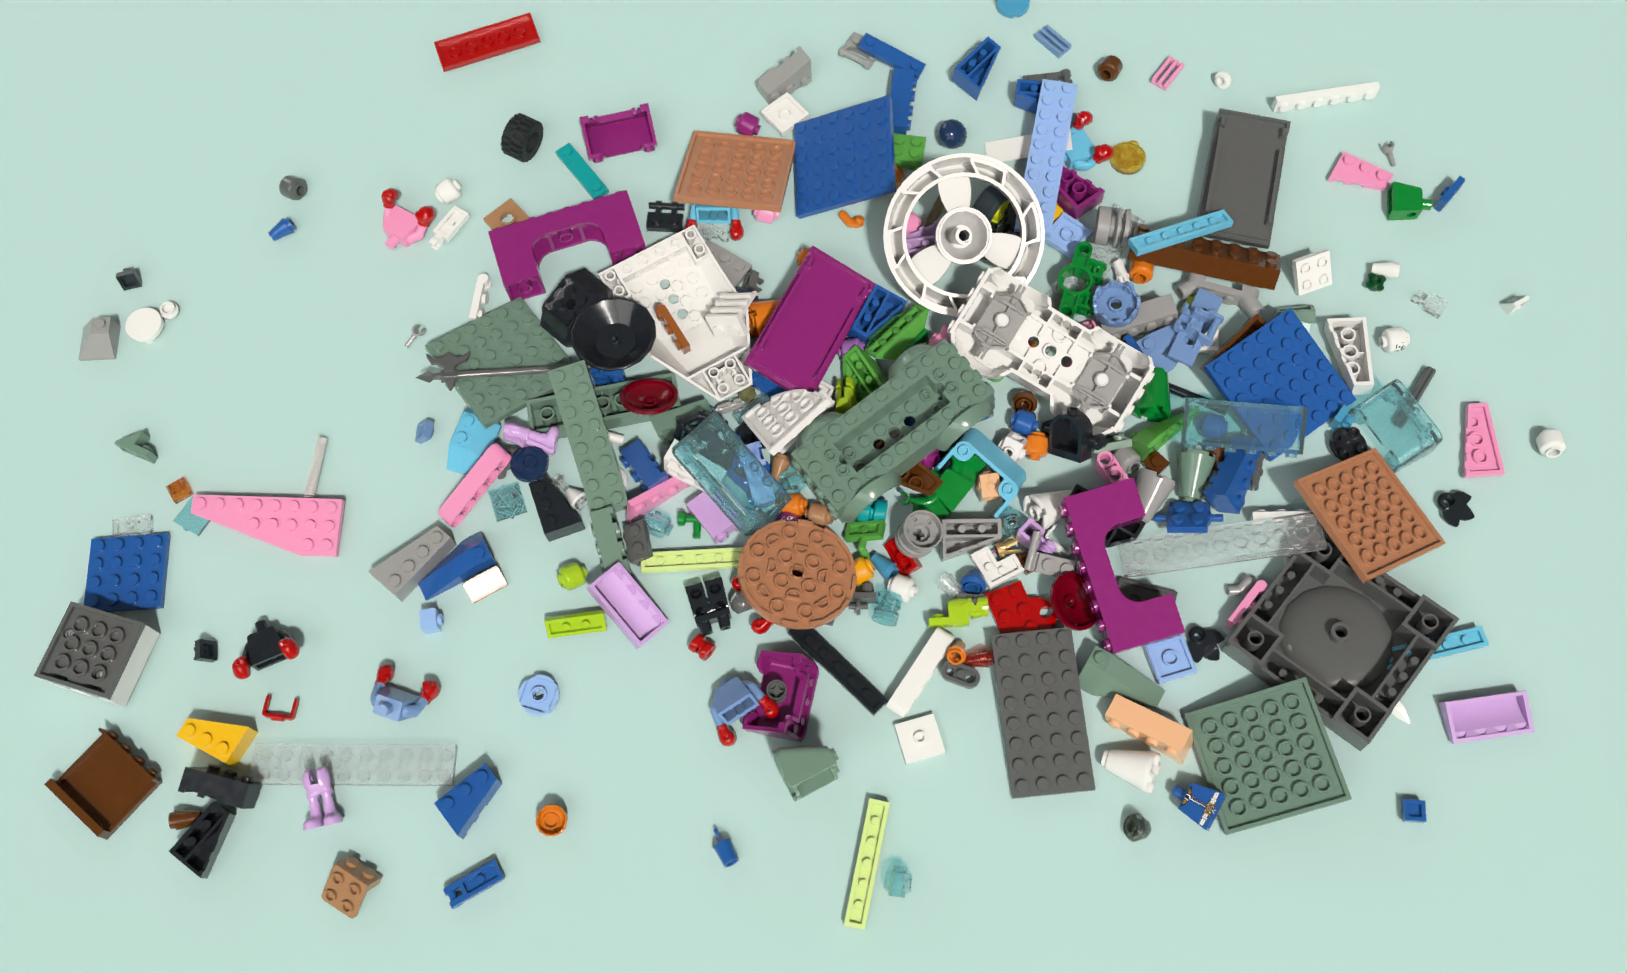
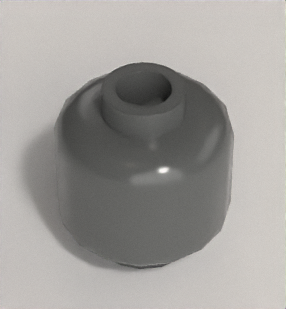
M288 175L281 180L279 191L284 197L297 201L306 194V184L302 179Z

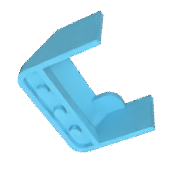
M971 428L956 441L933 469L936 471L940 470L952 455L960 461H966L975 453L1004 478L998 486V494L1003 500L989 515L991 519H996L1017 495L1026 480V472L978 429Z

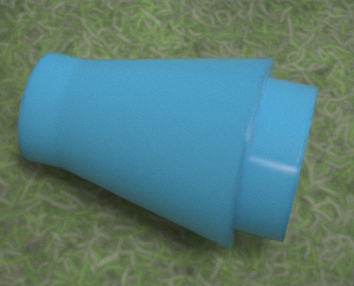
M875 553L870 558L871 563L883 579L890 580L899 571L896 563L878 553Z

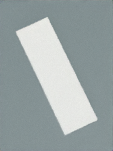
M1069 130L1066 151L1073 150L1071 130ZM1032 134L985 142L986 156L1001 162L1028 158Z

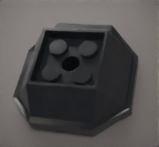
M586 268L570 273L562 279L544 302L540 326L567 348L572 347L571 330L576 317L587 306L601 299L613 298V291Z

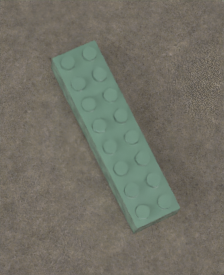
M585 360L547 371L590 511L610 506L613 507L615 513L627 509L629 497Z
M675 373L646 377L668 381L678 391ZM640 379L594 387L607 429L651 421V416L634 414L625 409L621 404L620 394L623 388ZM679 391L676 404L669 410L681 407ZM555 395L526 400L531 430L547 433L552 426L559 427L558 439L567 437Z

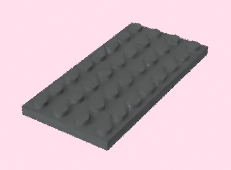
M1064 627L991 635L1012 799L1095 791L1071 628Z

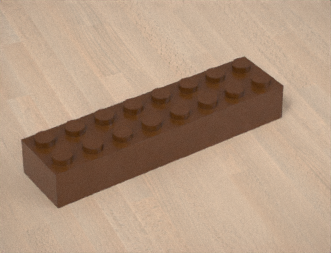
M1135 224L1132 237L1161 228L1155 229L1145 224ZM1201 236L1140 256H1136L1129 246L1127 258L1270 290L1275 289L1281 272L1280 255L1276 252L1259 251L1254 247L1245 248L1235 243L1226 244L1216 239L1207 240Z

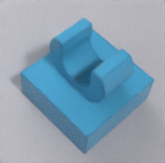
M1343 405L1329 427L1334 430L1339 425L1343 428H1349L1355 420L1352 416L1347 415L1351 408Z

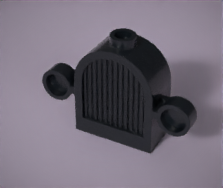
M1068 407L1067 412L1057 415L1042 424V431L1045 435L1049 436L1048 454L1081 463L1091 458L1092 448L1100 450L1107 445L1106 436L1102 433L1093 435L1090 419L1077 407Z

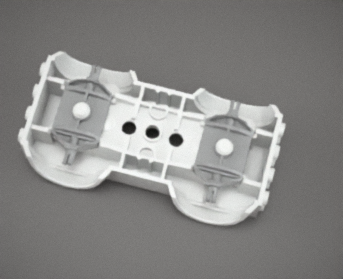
M989 268L986 273L983 271L977 280V288L973 287L967 296L966 302L968 303L966 305L963 303L958 310L956 316L958 319L956 321L952 320L947 328V340L956 346L958 354L961 357L965 356L970 362V367L973 370H978L981 376L999 379L1007 375L1050 401V411L1054 417L1067 412L1068 407H1077L1090 419L1093 435L1102 433L1109 437L1120 432L1125 424L1123 419L1132 413L1135 408L1133 403L1143 395L1145 391L1143 386L1150 383L1155 375L1152 372L1155 368L1152 358L1112 336L1099 326L1089 330L1051 307L1050 297L1021 282L1002 268ZM1031 337H1036L1039 340V345L1035 348L1030 347L1028 344V340ZM1053 347L1056 354L1050 357L1046 355L1045 349ZM1063 357L1071 358L1072 365L1070 367H1064L1061 364Z

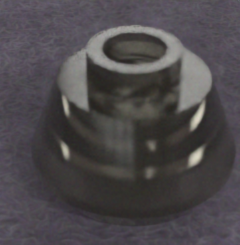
M1134 812L1125 819L1123 830L1128 840L1136 842L1149 836L1151 825L1144 816Z

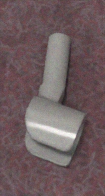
M1390 141L1388 147L1384 142L1381 151L1389 157L1391 166L1394 167L1396 163L1392 151L1395 143Z
M421 325L413 326L412 335L404 346L408 348L417 336L425 335L426 329H421L419 332L418 329Z

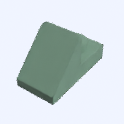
M144 432L116 440L114 443L122 451L155 464L158 459L152 453L154 450L146 446L150 438Z

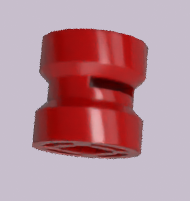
M700 633L691 641L688 649L693 653H697L700 659L706 661L715 651L716 645L706 641V637Z

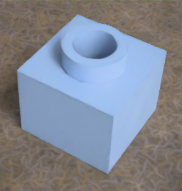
M436 608L419 610L421 630L425 634L442 632L441 625H444L442 613H439Z

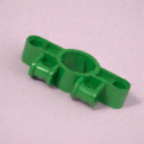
M1087 241L1077 244L1072 264L1065 266L1060 271L1056 284L1057 294L1062 299L1058 311L1069 315L1068 317L1074 320L1075 313L1084 316L1094 315L1092 303L1095 293L1091 292L1093 285H1101L1103 283V273L1107 269L1106 263L1090 259L1093 247ZM1070 276L1081 278L1086 283L1085 289L1079 292L1071 291L1063 285L1064 279Z

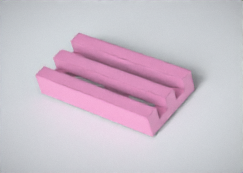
M1171 56L1151 79L1152 84L1165 91L1185 65L1184 63L1179 64L1177 59L1175 61L1172 60L1173 57ZM1171 64V66H1170V67L1168 68V70L1164 73V75L1160 78V80L1157 81L1158 78L1162 75V73L1166 70V68ZM1176 67L1177 69L1175 70V72L1171 75V77H1170V78L1167 80V82L1163 85V84H1162L1163 81L1167 78V76L1171 73V71Z

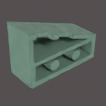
M703 399L651 416L650 419L658 437L667 448H670V440L673 438L678 418L698 413L699 410H705L706 413L712 416L715 415L708 401ZM695 421L688 425L694 428L699 426V422ZM683 431L680 439L685 437L687 433Z

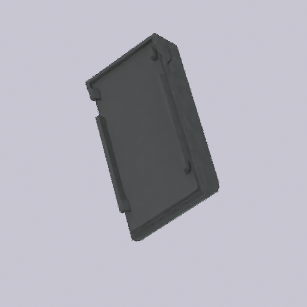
M1219 108L1213 124L1197 217L1224 209L1234 222L1232 227L1204 235L1203 237L1264 249L1269 248L1285 146L1291 121Z

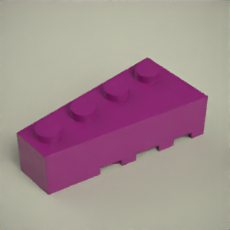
M1063 166L1057 203L1069 216L1077 220L1102 203L1105 190L1100 187L1098 189L1087 178L1084 180L1077 175L1076 171L1073 169L1069 170Z

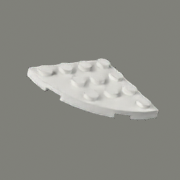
M806 389L789 390L771 396V400L763 405L760 403L755 405L741 418L774 456L821 412L825 411L831 402L817 391L808 392Z

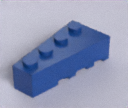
M1232 437L1224 452V461H1220L1217 466V475H1212L1210 488L1204 490L1203 494L1217 512L1240 514L1241 508L1245 504L1247 490L1250 488L1252 474L1256 470L1257 459L1262 451L1255 437Z

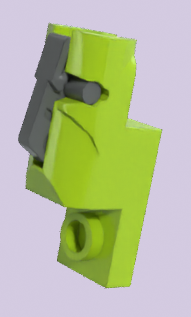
M959 593L957 598L947 602V617H944V614L932 615V618L928 619V629H936L937 627H968L969 617L971 619L988 617V598L984 595Z

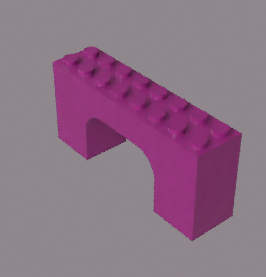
M627 190L618 191L612 195L602 196L592 201L582 202L572 207H565L562 210L548 212L542 216L531 217L522 222H515L511 225L488 231L502 282L510 301L519 297L525 300L546 293L540 274V263L546 255L589 241H597L607 247L614 266L646 249Z
M1132 477L1063 498L1058 508L1061 519H1065L1066 526H1064L1067 538L1071 537L1072 540L1070 548L1073 556H1077L1079 564H1076L1078 573L1083 575L1085 580L1083 588L1085 594H1089L1091 602H1089L1090 610L1097 617V621H1095L1098 633L1102 632L1104 640L1101 643L1103 649L1111 654H1117L1185 633L1172 593L1143 602L1131 601L1121 593L1105 548L1107 532L1140 522L1146 516L1134 478Z

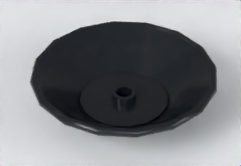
M621 297L601 299L587 306L576 317L571 330V343L578 358L581 361L585 360L586 364L591 368L604 371L625 370L641 362L651 351L656 339L655 321L648 309L635 300Z

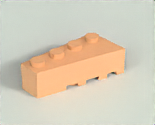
M1118 694L1115 695L1105 713L1106 722H1108L1109 726L1126 732L1129 736L1140 740L1180 764H1183L1193 745V731Z

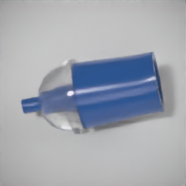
M717 828L713 829L715 834L712 837V848L715 849L725 868L734 865L739 861L730 835L725 832H719Z

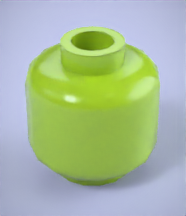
M572 562L559 569L557 580L561 588L571 591L585 584V577L588 575L584 566Z

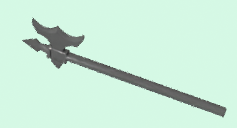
M470 351L461 356H455L448 352L441 357H432L426 353L427 360L431 365L440 366L443 370L440 373L427 371L415 378L428 383L432 380H441V383H445L448 390L452 391L455 382H459V379L548 373L547 371L566 365L458 371L455 368L467 362L470 357Z

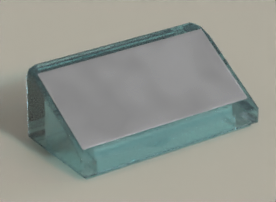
M767 394L759 395L732 413V416L738 424L743 423L744 420L741 416L759 403L763 405L768 402L769 396Z

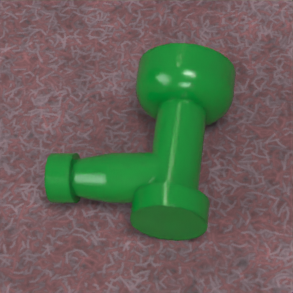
M679 511L678 526L694 523L693 538L700 539L701 524L694 515H686L685 511Z

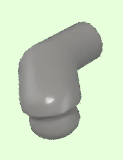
M1244 575L1238 586H1227V595H1246L1254 586L1253 578L1250 575Z

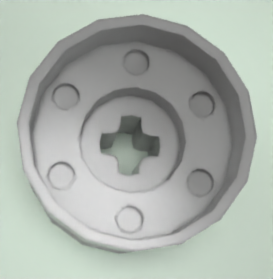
M1099 206L1095 221L1093 244L1105 246L1108 238H1112L1113 247H1116L1117 241L1120 239V248H1125L1132 227L1131 209H1126L1122 217V208H1118L1116 215L1112 216L1111 207Z
M927 510L914 511L896 529L895 544L905 556L912 559L922 558L928 555L941 542L943 525L940 519L932 512Z

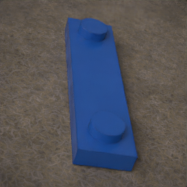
M865 33L858 45V49L894 68L915 70L914 77H917V80L926 66L925 63L868 33Z

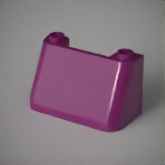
M648 103L640 104L637 110L634 107L631 108L632 110L603 116L595 115L594 119L592 117L589 118L588 115L579 117L589 160L593 161V163H600L604 161V158L643 150L645 153L655 151V147L658 145Z
M760 651L756 665L759 672L764 675L761 690L767 695L766 688L769 682L781 680L786 685L787 697L784 702L778 704L780 709L775 718L770 719L766 717L761 705L756 707L755 712H748L743 718L742 729L747 732L801 742L806 735L819 675L818 665L801 653Z

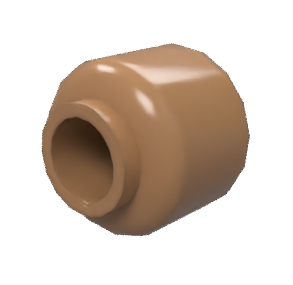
M820 502L811 503L810 507L805 510V519L814 522V525L821 528H827L834 521L826 505L823 506Z

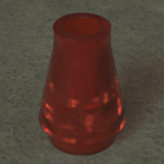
M987 648L967 654L964 661L965 665L989 668V666L994 665L992 649L987 650Z

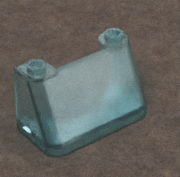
M1398 379L1388 383L1348 412L1349 416L1355 419L1353 423L1358 425L1365 423L1387 451L1385 461L1394 473L1432 453L1443 440L1442 433L1405 385Z

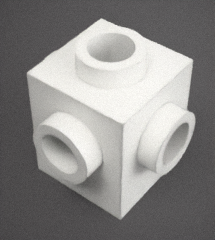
M1011 431L1005 439L1002 438L998 447L1017 462L1019 459L1022 460L1027 451L1024 447L1028 440Z

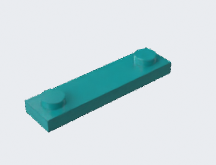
M570 143L555 151L557 157L593 200L609 193L606 185Z

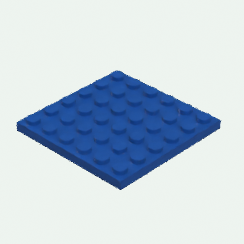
M890 95L794 124V141L796 142V216L799 219L896 192L893 111Z
M1291 307L1203 367L1251 437H1255L1269 462L1276 459L1338 414L1343 405L1348 407L1357 400Z

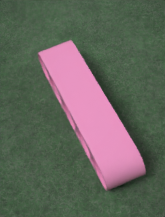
M498 443L492 444L438 510V515L452 528L459 525L510 462L511 455Z

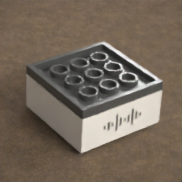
M71 601L34 676L53 686L126 707L160 633L142 622Z

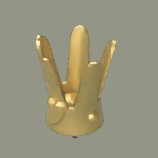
M1014 533L1004 541L995 543V551L992 554L997 553L998 557L1001 558L1007 554L1022 552L1021 549L1006 550L1018 543V539L1007 541Z

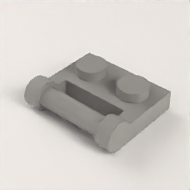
M854 32L847 43L841 47L839 56L852 59L869 70L877 58L858 49V45L864 36Z

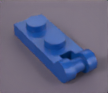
M494 859L445 887L443 891L450 899L449 904L451 908L455 909L464 902L505 880V877L497 860ZM461 889L463 894L458 897L456 891Z

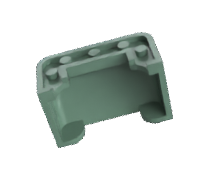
M828 746L779 747L772 751L775 765L794 802L838 779L837 773L840 770L836 760L839 758L834 748L829 749Z

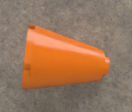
M780 300L753 301L750 304L748 314L751 337L758 338Z

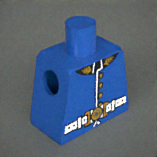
M1192 782L1188 790L1176 785L1171 796L1181 801L1178 809L1208 832L1227 797L1222 792Z

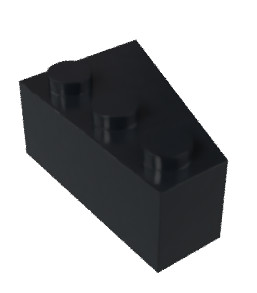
M213 801L169 850V853L198 877L207 879L236 815L222 803Z

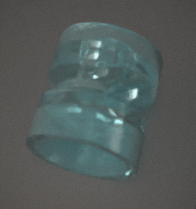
M889 591L878 592L876 600L878 606L874 608L872 620L881 625L896 626L899 617L897 611L901 609L902 596Z

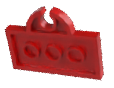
M1021 581L984 594L988 598V608L1000 634L1053 629L1055 626L1056 616L1054 613L1049 618H1043L1040 615L1042 609L1049 610L1052 608L1051 603L1040 597L1028 598Z

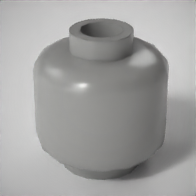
M1132 447L1113 451L1114 457L1125 473H1133L1140 467L1141 457Z

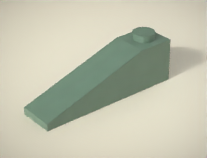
M1097 645L1094 647L1079 675L1080 689L1090 695L1108 697L1113 700L1115 695L1118 694L1141 706L1155 709L1165 692L1163 688Z

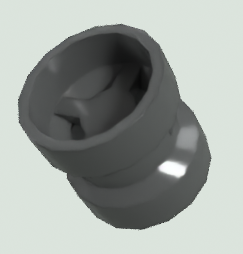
M781 680L769 682L766 688L769 698L778 704L784 702L787 697L785 683Z

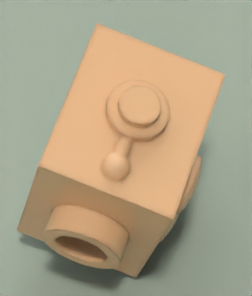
M986 471L978 476L976 488L979 493L980 502L999 500L1001 498L998 494V486L1000 484L998 473Z

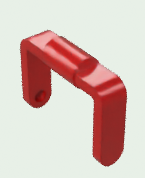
M266 696L262 710L264 717L271 718L272 721L281 722L285 720L293 721L295 719L300 702L299 698L294 699L291 714L285 715L283 713H268L272 696Z

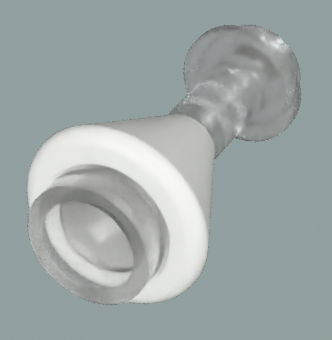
M555 475L551 480L554 487L559 486L566 493L571 509L583 510L588 505L585 492L571 488L564 482V475Z

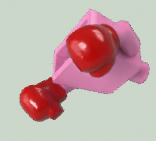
M388 188L381 195L384 207L383 230L388 237L384 244L391 250H394L398 243L409 247L411 244L422 240L427 227L430 226V223L435 218V210L431 206L421 207L415 215L396 206L395 203L399 197V192L395 188Z

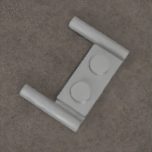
M1033 531L1024 566L1025 570L1054 577L1067 572L1078 573L1076 564H1079L1077 556L1075 561L1037 552L1041 532Z

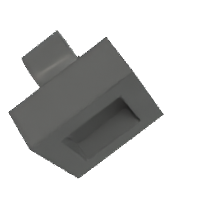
M752 270L745 276L742 288H750L759 293L762 289L757 284H763L764 280L758 278L759 272Z

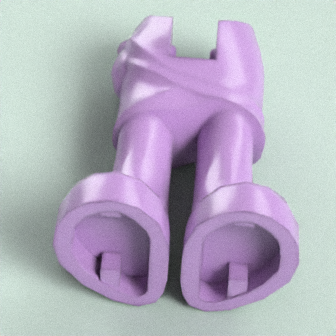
M516 423L504 424L503 437L505 441L518 444L522 448H526L528 445L542 449L546 454H555L558 444L559 427L552 426L547 433H540Z
M323 766L317 769V784L313 770H304L302 784L304 789H306L309 801L310 817L303 823V830L343 822V817L337 812L331 793H334L331 787L327 767ZM320 795H322L323 804H324V811H325L324 817H323V814H322V810H321V806H320V802H319V797H318V796H320Z

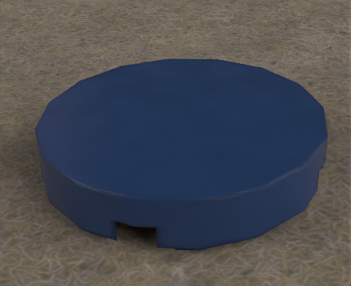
M530 446L531 448L524 447L514 453L510 461V469L517 480L534 482L545 475L548 470L549 461L542 449Z

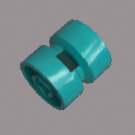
M877 499L858 515L857 521H885L888 500Z

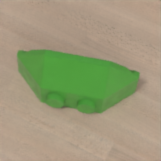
M915 304L910 309L897 314L869 339L864 351L876 359L896 360L901 355V352L925 329L929 312L928 308Z
M855 345L842 357L844 362L843 385L847 387L846 377H851L854 380L858 403L888 381V378L877 362L858 345Z

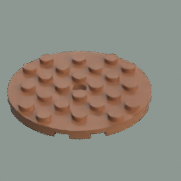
M785 519L763 526L747 540L738 562V582L748 604L764 619L790 629H812L836 619L849 605L857 583L855 561L846 544L828 528L825 527L823 529L814 525V522L807 520L786 521ZM793 570H799V571H801V572H802V577H797V576H795V575H792V574H793L792 571H793Z

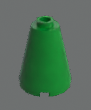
M1155 367L1152 371L1155 375L1150 383L1143 386L1145 391L1141 398L1135 402V408L1132 413L1139 419L1143 416L1147 417V421L1161 422L1168 419V417L1171 418L1172 414L1168 373L1163 368Z

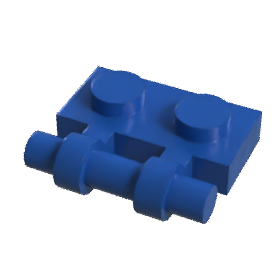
M591 368V376L597 387L627 381L624 370L602 371Z

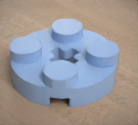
M535 675L533 678L524 681L519 689L518 697L521 706L527 713L534 716L549 715L559 702V687L550 677ZM540 690L543 691L544 697L537 700L534 694L539 693Z

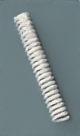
M320 435L316 439L311 469L303 498H315L314 496H316V485L319 482L322 460H324V452L327 446L326 441H328V439L320 437Z

